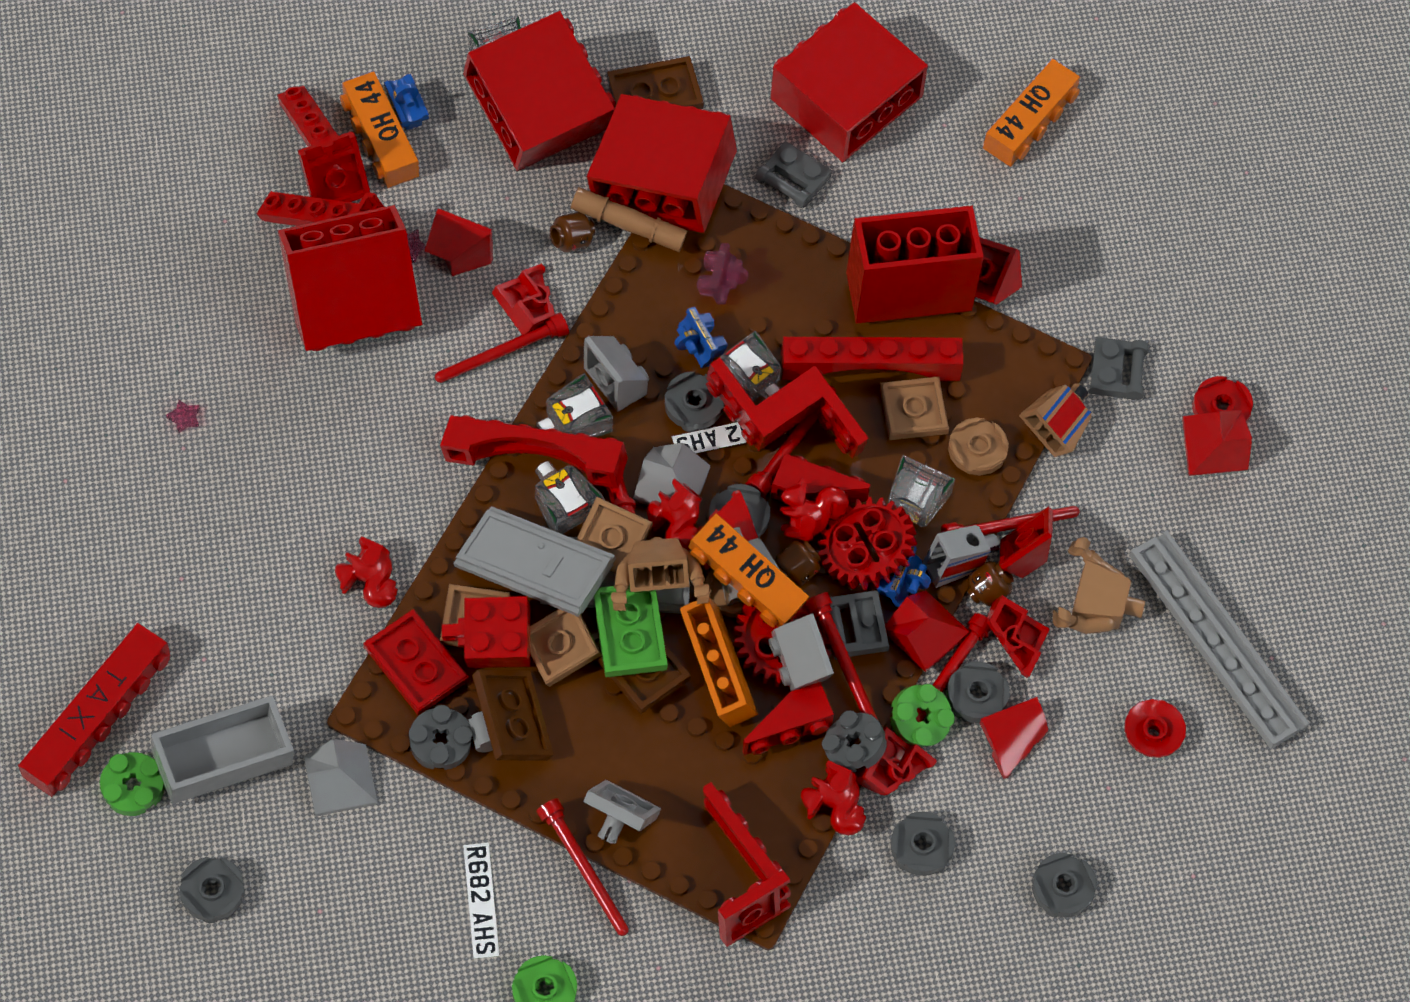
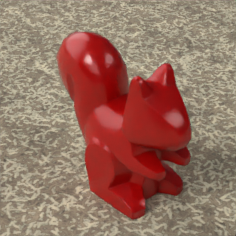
M674 478L672 480V485L675 489L674 494L669 496L660 491L658 495L661 502L655 500L650 502L648 506V520L653 523L651 527L653 531H657L664 523L669 521L671 524L666 531L665 539L676 538L679 540L682 548L691 550L688 546L698 531L694 525L698 520L699 505L703 498L687 484H682Z
M800 479L797 484L784 490L781 495L783 502L790 506L781 507L780 511H782V514L790 516L791 519L789 523L781 525L780 530L784 531L785 536L811 541L815 535L826 528L830 519L837 520L841 515L845 514L849 506V499L844 490L839 487L829 486L818 493L815 501L806 499L807 483L804 479Z
M361 536L359 538V544L362 549L361 553L356 556L346 552L345 556L350 564H337L335 575L340 582L342 594H346L356 580L365 582L363 598L366 603L372 607L385 608L395 601L398 592L396 581L390 579L392 573L390 551L383 545Z
M828 760L826 763V773L828 774L826 779L822 780L812 777L811 784L816 789L804 788L801 791V800L807 810V818L811 820L822 805L833 808L830 817L833 829L842 835H854L863 829L866 821L864 808L857 805L860 796L859 786L856 781L857 776L851 770Z

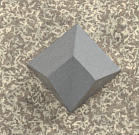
M684 443L653 447L643 460L633 500L647 506L655 500L661 502L658 495L660 491L669 496L674 494L675 489L672 485L674 478L682 484H687L700 495L709 473L710 465Z
M331 739L304 756L315 817L378 804L366 744Z

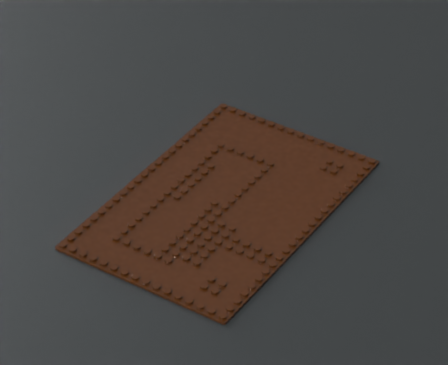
M724 184L705 233L688 230L680 252L655 242L651 243L648 238L640 235L630 234L512 425L526 424L532 428L542 429L538 422L549 418L554 425L552 429L561 431L557 425L558 423L565 433H587V435L592 437L598 432V430L593 428V423L595 426H598L596 429L602 427L598 421L591 423V420L594 421L596 419L593 415L596 413V410L604 408L606 415L611 416L599 421L603 422L604 428L610 431L595 437L602 439L615 438L624 442L628 460L623 472V478L628 495L633 499L643 460L652 448L674 444L672 436L690 433L684 431L681 426L676 425L665 411V394L669 383L676 376L685 372H695V375L702 376L708 374L709 367L701 368L694 354L691 355L687 349L678 350L674 344L679 336L677 332L678 325L686 317V310L688 308L695 307L699 314H711L714 320V328L710 334L712 337L719 335L724 337L728 344L724 354L744 339L747 341L752 337L754 338V332L766 348L759 343L757 347L751 346L748 343L752 350L753 347L757 351L760 349L767 350L758 353L765 361L771 364H778V366L770 365L775 371L756 385L749 381V388L746 383L748 384L746 376L743 377L744 373L742 370L739 371L740 368L735 367L737 364L730 358L721 355L712 361L714 362L719 357L721 359L726 357L731 361L730 366L732 368L735 367V372H738L734 377L748 396L753 399L755 405L769 397L765 389L757 394L762 387L775 384L781 389L793 381L782 380L781 350L783 336L962 338L964 364L960 381H940L949 426L948 434L889 440L880 393V383L929 377L905 371L885 369L838 371L822 375L828 384L835 388L839 399L869 438L862 453L853 459L848 453L843 454L835 443L837 437L831 429L826 430L817 419L790 454L791 456L804 457L808 462L819 466L832 467L838 473L846 476L862 478L866 483L871 484L869 497L872 498L875 504L880 497L884 498L886 504L890 501H894L897 504L900 500L896 498H903L912 482V475L935 486L937 484L934 482L939 483V485L942 484L943 479L936 478L911 466V464L904 463L903 467L905 468L902 470L904 475L907 474L911 477L910 483L904 485L901 482L894 489L900 473L898 475L897 473L903 457H905L906 462L912 463L914 466L937 477L942 476V478L948 481L953 479L944 494L950 493L939 508L940 500H937L934 495L936 491L931 495L924 513L926 524L924 525L923 516L919 523L912 521L917 532L914 535L917 541L915 554L923 562L936 535L941 533V526L943 524L956 522L963 526H969L1007 518L1045 448L1044 444L1019 415L1048 390L1062 385H1067L1071 388L1074 384H1079L1091 363L1092 357L1076 347L975 300L972 311L856 324L846 274L851 243ZM589 336H614L620 345L625 344L632 355L633 362L637 367L642 366L649 377L647 395L617 412L584 369V339ZM586 375L584 380H586L587 384H592L606 407L593 409L594 414L592 411H589L588 414L592 417L589 423L587 414L582 415L581 419L584 423L578 418L572 425L574 427L569 430L572 422L567 425L563 424L552 407V404L557 401L550 400V398L564 399L577 394L583 389L577 388V384L569 385ZM690 396L688 404L697 406L702 399L700 397L695 399L693 396ZM723 409V414L713 425L704 429L736 423L737 421L732 422ZM976 417L998 424L1006 433L1009 442L1007 458L1002 466L991 474L980 476L968 474L959 469L951 460L948 451L950 435L956 425L966 419ZM797 425L787 431V434L781 435L760 451H758L755 445L750 446L746 442L696 453L710 465L709 473L700 494L703 499L699 505L698 520L694 525L697 529L708 522L709 509L713 497L718 492L720 494L722 491L727 490L728 486L745 484L752 474L763 471ZM509 453L491 456L385 628L414 609L440 641L449 584L509 592L510 597L526 596L455 567L453 563L457 559V554L487 509L489 510L491 506L550 529L546 521L547 519L554 526V530H558L552 516L549 515L550 512L547 506L553 512L556 509L563 511V508L553 495L541 496L543 493L548 494L549 492L538 488V486L546 488L542 481L563 469H566L570 475V468L572 467L575 470L574 472L572 471V479L581 495L589 501L585 497L586 491H590L587 484L589 483L587 475L566 462L538 454ZM549 461L554 471L543 476L537 467ZM590 484L601 496V499L611 503L607 487ZM941 486L937 490L943 491L944 486ZM770 490L764 498L770 506V521L767 530L760 536V539L776 563V556L793 541L801 543L805 541L785 536L784 531L780 530L781 525L789 523L791 519L790 516L782 514L780 508L790 505L771 498ZM635 502V514L648 520V506ZM849 503V506L853 508L855 503ZM584 508L565 520L563 519L566 516L557 518V521H561L559 524L562 527L585 514L557 532L568 537H578L589 514L587 513L589 512L588 509ZM667 521L657 531H653L651 528L645 541L655 537L665 539L666 531L671 523ZM857 524L855 528L874 562H878L880 558L862 526ZM828 525L826 526V528H825L824 530H830V528L828 527ZM821 533L815 535L811 541H807L817 554L821 551L818 541L824 540ZM822 560L818 562L820 564L819 572L803 586H798L809 598L824 592H828L830 597L877 590L873 582H869L867 590H864L860 583H858L855 589H851L848 582L841 586L838 579L833 580L830 574L826 572L822 565ZM702 568L705 580L711 568L707 570ZM969 575L937 588L931 580L927 589L918 588L917 593L926 590L954 616L970 586L968 582ZM691 582L689 604L697 600V597L694 595V585ZM878 593L884 624H886L898 607L894 606L891 598ZM527 596L530 605V626L558 610V608L540 604V601ZM586 607L581 615L591 635L598 631L595 608ZM841 609L840 614L846 644L854 643L855 639L849 609ZM660 612L664 643L690 673L691 680L642 714L637 711L611 677H605L604 669L596 659L549 687L545 684L531 655L530 667L471 668L467 667L465 662L464 648L443 645L469 676V682L429 709H434L438 705H445L462 714L468 721V719L472 718L471 715L482 711L472 676L477 670L530 671L554 756L548 761L495 760L493 750L489 752H478L476 750L472 736L470 753L457 767L444 770V768L434 767V769L424 767L414 758L409 740V730L418 715L369 654L328 717L327 725L330 729L357 743L366 744L367 748L565 848L553 826H548L547 822L543 823L536 812L546 802L558 798L565 809L563 811L565 815L563 820L589 861L719 926L718 909H720L721 905L731 897L738 898L746 893L748 888L759 881V879L704 807V799L706 797L703 794V787L712 782L718 791L722 789L726 793L734 813H740L745 818L749 826L748 831L753 838L757 836L761 839L767 850L765 854L771 861L776 860L790 878V883L787 884V887L790 889L791 896L787 900L791 904V908L743 937V939L767 951L775 947L836 834L830 822L833 808L822 805L816 815L809 820L807 818V810L802 803L800 795L804 788L816 789L811 784L812 777L825 780L828 775L826 773V763L829 759L822 747V741L827 731L820 735L808 734L802 736L798 741L789 745L781 743L772 746L768 751L759 755H754L753 753L744 755L742 752L744 739L791 692V689L788 685L784 686L782 680L779 687H776L775 678L772 677L766 684L763 683L764 674L762 673L752 677L754 667L751 666L744 669L743 665L747 658H738L758 715L729 727L718 717L682 614ZM722 615L733 644L734 639L740 637L733 634L734 627L741 625L736 622L737 618ZM887 636L889 643L888 651L852 656L850 658L878 721L883 728L888 727L892 730L890 717H893V707L891 706L894 698L903 689L916 685L924 670ZM764 644L759 646V649L763 654H772V650L769 645ZM734 646L736 655H737V652H738L742 647H735V646ZM831 647L826 649L831 652L829 661L834 674L826 681L821 682L834 713L833 725L839 720L841 714L846 711L861 712L838 660H835ZM435 734L433 742L435 744L438 742L446 744L448 742L446 739L447 734ZM860 739L852 740L849 747L853 744L859 745L861 743ZM604 780H608L661 808L657 819L641 831L624 824L617 843L612 844L606 841L608 837L605 836V839L598 837V833L608 814L583 801L588 790Z

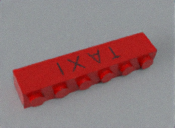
M137 623L18 764L22 777L51 797L58 790L62 791L65 789L75 769L78 766L82 767L90 758L91 750L98 742H103L108 737L114 722L118 718H123L128 713L131 702L138 694L142 695L147 690L153 675L157 671H162L167 666L170 660L168 643Z

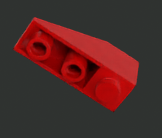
M785 454L772 483L771 498L783 502L781 495L784 490L797 484L800 479H804L807 483L806 499L815 501L822 489L834 486L845 491L849 503H855L856 499L866 502L869 497L871 484L866 483L860 477H849L838 473L832 467L810 463L804 457Z
M821 682L791 691L744 739L743 754L753 753L754 755H759L768 751L772 746L781 743L789 745L798 741L802 736L808 734L820 735L826 732L832 726L834 713Z

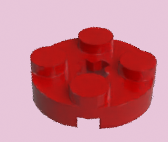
M1215 376L1200 384L1192 401V409L1194 415L1242 410L1246 423H1248L1253 408V398L1243 383L1227 380L1225 376ZM1217 400H1221L1222 403L1228 402L1230 405L1227 407V410L1219 409L1217 407Z

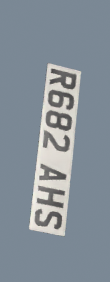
M738 422L672 436L674 444L684 443L695 453L746 443L741 434L743 429Z
M489 843L463 845L473 957L475 959L499 956Z

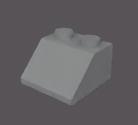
M589 336L584 339V369L617 412L647 395L649 377L642 366L637 367L633 362L632 355L625 344L620 345L614 336Z
M814 614L775 628L771 632L773 638L769 639L772 653L774 656L779 655L783 666L779 668V673L784 686L789 685L791 691L817 682L826 681L834 674Z

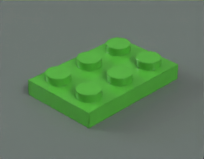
M629 585L626 591L627 603L625 606L627 611H615L613 609L611 593L616 592L614 586L599 587L593 598L605 677L667 670L668 664L656 590L630 592Z

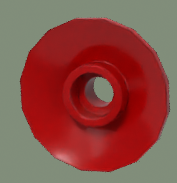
M1149 699L1137 703L1130 709L1125 718L1124 732L1129 744L1137 752L1147 757L1161 758L1173 754L1181 747L1186 737V724L1182 714L1175 706L1164 700ZM1155 729L1159 735L1152 736L1148 730Z

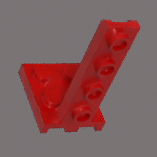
M304 85L291 87L285 92L277 94L280 106L308 146L298 150V155L310 197L352 202L363 198L366 192L371 193L357 139L353 131L338 136Z
M270 191L256 214L265 222L300 226L384 207V205L375 193L369 192L364 194L359 203Z
M710 782L703 787V794L706 797L704 799V807L759 879V881L748 888L746 893L738 898H729L718 909L720 939L728 947L791 908V904L787 900L791 896L790 889L787 887V884L790 883V878L776 860L771 861L765 854L767 853L765 845L759 837L753 838L750 834L745 818L740 813H734L726 793L722 789L718 791Z

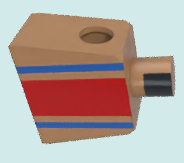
M1074 384L1071 388L1067 385H1062L1050 389L1019 415L1054 457L1071 453L1089 423L1091 412L1082 403L1088 396V391L1080 384Z

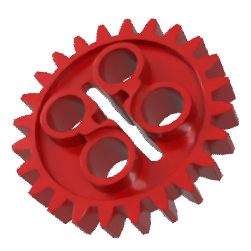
M868 497L866 504L862 505L861 501L856 499L855 507L851 508L848 506L845 514L841 515L836 521L829 520L827 525L830 530L821 531L820 533L824 540L818 541V545L821 548L818 555L821 557L822 565L833 580L838 579L841 586L848 582L851 589H855L858 583H860L862 588L867 590L869 582H873L875 587L879 588L881 579L890 583V574L901 575L898 568L900 565L909 566L906 557L915 556L912 547L917 545L914 537L917 532L909 514H906L902 506L897 508L894 501L886 504L883 497H880L875 504L872 498ZM857 524L862 526L880 558L878 562H874L855 528Z
M806 603L788 623L810 615ZM744 604L742 608L744 615H738L736 622L741 626H735L733 634L740 636L734 639L733 646L742 647L737 652V657L747 658L743 665L744 669L751 666L754 667L752 677L762 673L764 674L763 683L766 684L772 677L775 678L776 687H779L782 680L779 668L783 667L782 663L778 661V656H774L773 653L769 655L763 654L759 649L760 645L766 644L770 646L769 639L773 638L771 632L778 627L776 625L771 627L766 624L760 616L761 612L754 605L751 607ZM815 618L825 649L831 648L832 646L819 618ZM826 649V652H827V655H828V658H829L830 655H831V652H830L828 649Z

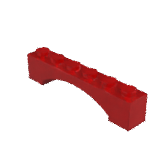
M783 336L781 350L782 380H794L813 366H816L821 374L858 369H885L915 373L929 378L939 377L940 381H960L964 364L962 338Z
M450 415L440 444L445 461L474 466L477 460L494 455L509 453L538 454L561 460L576 467L587 475L589 484L617 489L619 488L628 460L624 442L615 438L602 439L590 437L584 433L570 434L563 433L557 429H537L526 424L512 425L505 424L499 420H479L468 415L461 417Z

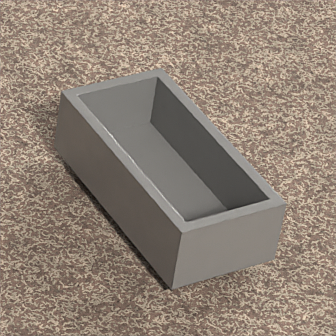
M273 695L151 734V750L171 804L293 765L294 749Z

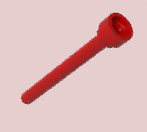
M561 312L549 317V320L542 327L438 371L435 374V380L438 383H443L548 336L559 339L568 335L570 332L566 320Z
M816 411L801 421L764 470L758 471L757 474H752L745 485L756 488L762 493L761 496L765 498L772 489V478L778 471L784 455H790L816 422L819 413Z
M1077 506L1053 509V522L1075 518L1079 515L1080 510ZM1039 512L974 525L980 527L983 535L1018 528ZM956 522L943 524L941 526V533L968 526H963Z
M828 592L808 599L806 606L810 614H814L815 618H819L860 712L870 714L877 719L830 614L833 603Z
M974 613L967 623V630L970 631L969 634L964 638L933 683V686L939 691H944L950 677L954 672L956 673L977 641L988 638L992 632L987 624L986 616ZM917 708L918 716L916 720L921 722L927 713L925 710L921 711Z
M558 798L546 802L536 810L543 823L547 822L548 826H553L618 935L625 936L629 932V928L563 820L565 817L563 813L564 807Z

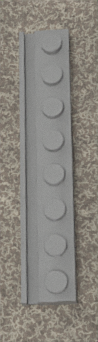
M1166 530L1159 537H1154L1131 550L1129 556L1268 747L1272 749L1295 736L1299 731L1307 729L1309 725L1307 719L1170 533Z

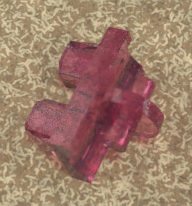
M721 243L719 251L706 252L704 266L707 271H713L712 276L701 275L697 282L700 294L713 296L717 304H726L730 288L736 289L737 284L745 283L749 276L748 271L742 267L743 262L737 260L730 253L731 246L728 243Z

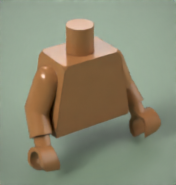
M655 537L651 540L635 542L631 553L627 554L617 567L614 584L616 592L611 593V600L615 611H627L625 604L627 603L626 591L629 585L630 592L690 587V580L692 585H694V595L697 597V604L709 602V584L703 583L705 578L700 563L692 557L689 550L682 548L678 539Z
M1081 537L1073 541L1068 549L1069 554L1081 556L1085 562L1072 615L1068 610L1058 607V613L1053 610L1054 626L1058 628L1069 627L1084 634L1119 629L1124 614L1141 618L1145 600L1128 596L1131 580L1125 577L1121 571L1104 561L1094 550H1089L1090 541L1085 537Z

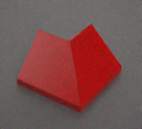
M438 208L424 251L445 259L451 276L465 273L492 263V229Z
M980 237L984 257L975 298L997 305L1022 288L1020 251L1016 248Z
M1242 410L1182 416L1188 476L1248 470L1252 436Z
M1050 506L1001 539L999 566L1004 571L1023 579L1047 562L1052 540L1053 510Z
M926 590L907 596L885 624L887 636L925 672L951 651L970 632Z

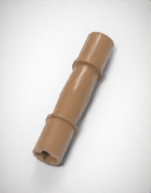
M578 187L570 209L595 218L598 222L603 220L620 229L648 238L651 243L655 242L680 252L688 230L665 222L659 217L654 219L633 208L609 201L610 198L607 196L603 197Z

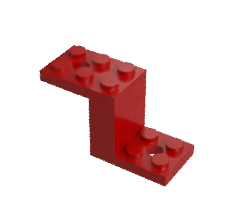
M721 357L710 364L706 377L708 390L715 398L720 397L726 405L723 409L732 422L737 421L743 429L741 434L750 446L755 445L758 451L817 411L819 413L817 415L819 422L826 430L831 429L837 437L835 443L843 454L848 453L853 459L862 453L869 438L816 366H813L764 401L755 405Z

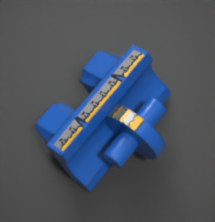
M407 74L395 81L384 82V88L402 128L405 127L407 130L421 126L422 121L429 119V113L411 74Z
M695 307L688 308L686 310V317L678 325L677 332L679 336L674 344L678 350L687 349L691 355L694 354L701 368L709 367L714 358L724 354L728 344L723 336H711L710 332L714 328V320L710 313L699 314Z
M913 546V547H912V549H913V551H914V553H915L916 550H917V548H916V546ZM916 554L912 557H906L909 563L908 567L901 565L898 567L901 573L900 576L895 574L893 577L890 576V583H887L884 579L880 580L879 588H877L878 593L891 598L895 607H899L909 593L916 594L918 588L927 589L931 583L930 577L925 574L927 566L922 564V560Z

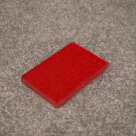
M414 609L363 642L364 649L418 716L469 682V676Z

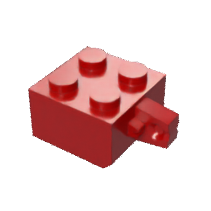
M527 596L464 598V618H458V623L442 624V640L458 642V647H464V659L467 667H530V605Z

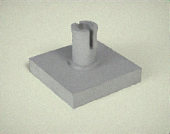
M604 780L588 790L583 801L608 814L598 833V837L605 839L606 836L608 837L606 841L612 844L617 843L624 824L641 831L654 822L661 811V808L608 780Z

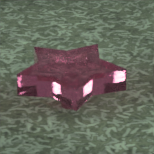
M415 229L410 234H407L412 263L416 262L418 253L424 250L426 246L420 241L419 229Z
M178 400L176 409L166 414V418L176 423L178 433L187 427H199L196 416L200 405L187 406L181 400Z

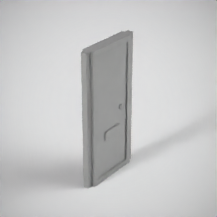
M491 506L489 510L487 509L457 554V559L453 564L459 569L579 617L613 567L616 557L611 553Z

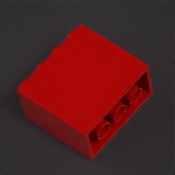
M854 2L849 7L840 9L829 23L820 25L808 40L800 41L788 56H783L775 62L770 99L840 161L844 162L923 97L928 65Z
M561 11L472 50L467 55L463 75L516 171L522 170L605 131L616 106L611 93L605 92L601 85L602 79L596 67L592 68L588 62V53L585 46L581 42L578 43L573 35L574 28L568 18L564 19Z
M621 94L587 174L590 191L603 197L607 196L610 198L609 201L633 208L654 219L659 217L661 220L680 228L705 233L737 152L731 115H726L719 111L701 110L693 106L686 107L671 104L667 101L645 99L638 95Z
M395 205L277 230L295 323L305 351H321L328 346L352 344L358 339L367 337L379 338L386 333L410 331L416 326L423 325L407 232Z
M973 205L854 218L846 274L856 324L972 311L984 257Z

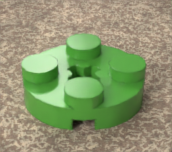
M931 684L914 685L903 689L894 698L891 706L893 707V717H890L892 729L896 735L909 745L917 744L920 747H929L939 743L946 737L950 726H952L955 720L947 698ZM917 708L921 711H926V723L924 721L917 722Z
M129 752L112 756L100 777V790L104 800L116 813L125 816L141 815L146 812V809L153 805L156 806L160 802L165 790V785L155 759L143 753ZM130 778H136L138 782H141L140 786H134L133 790H128V786L124 783L126 780H130Z
M547 955L536 956L525 961L518 969L512 984L514 1002H575L577 994V980L571 967L565 962L552 959V956ZM545 981L546 985H553L554 988L550 990L549 995L544 996L536 992L539 989L540 982Z

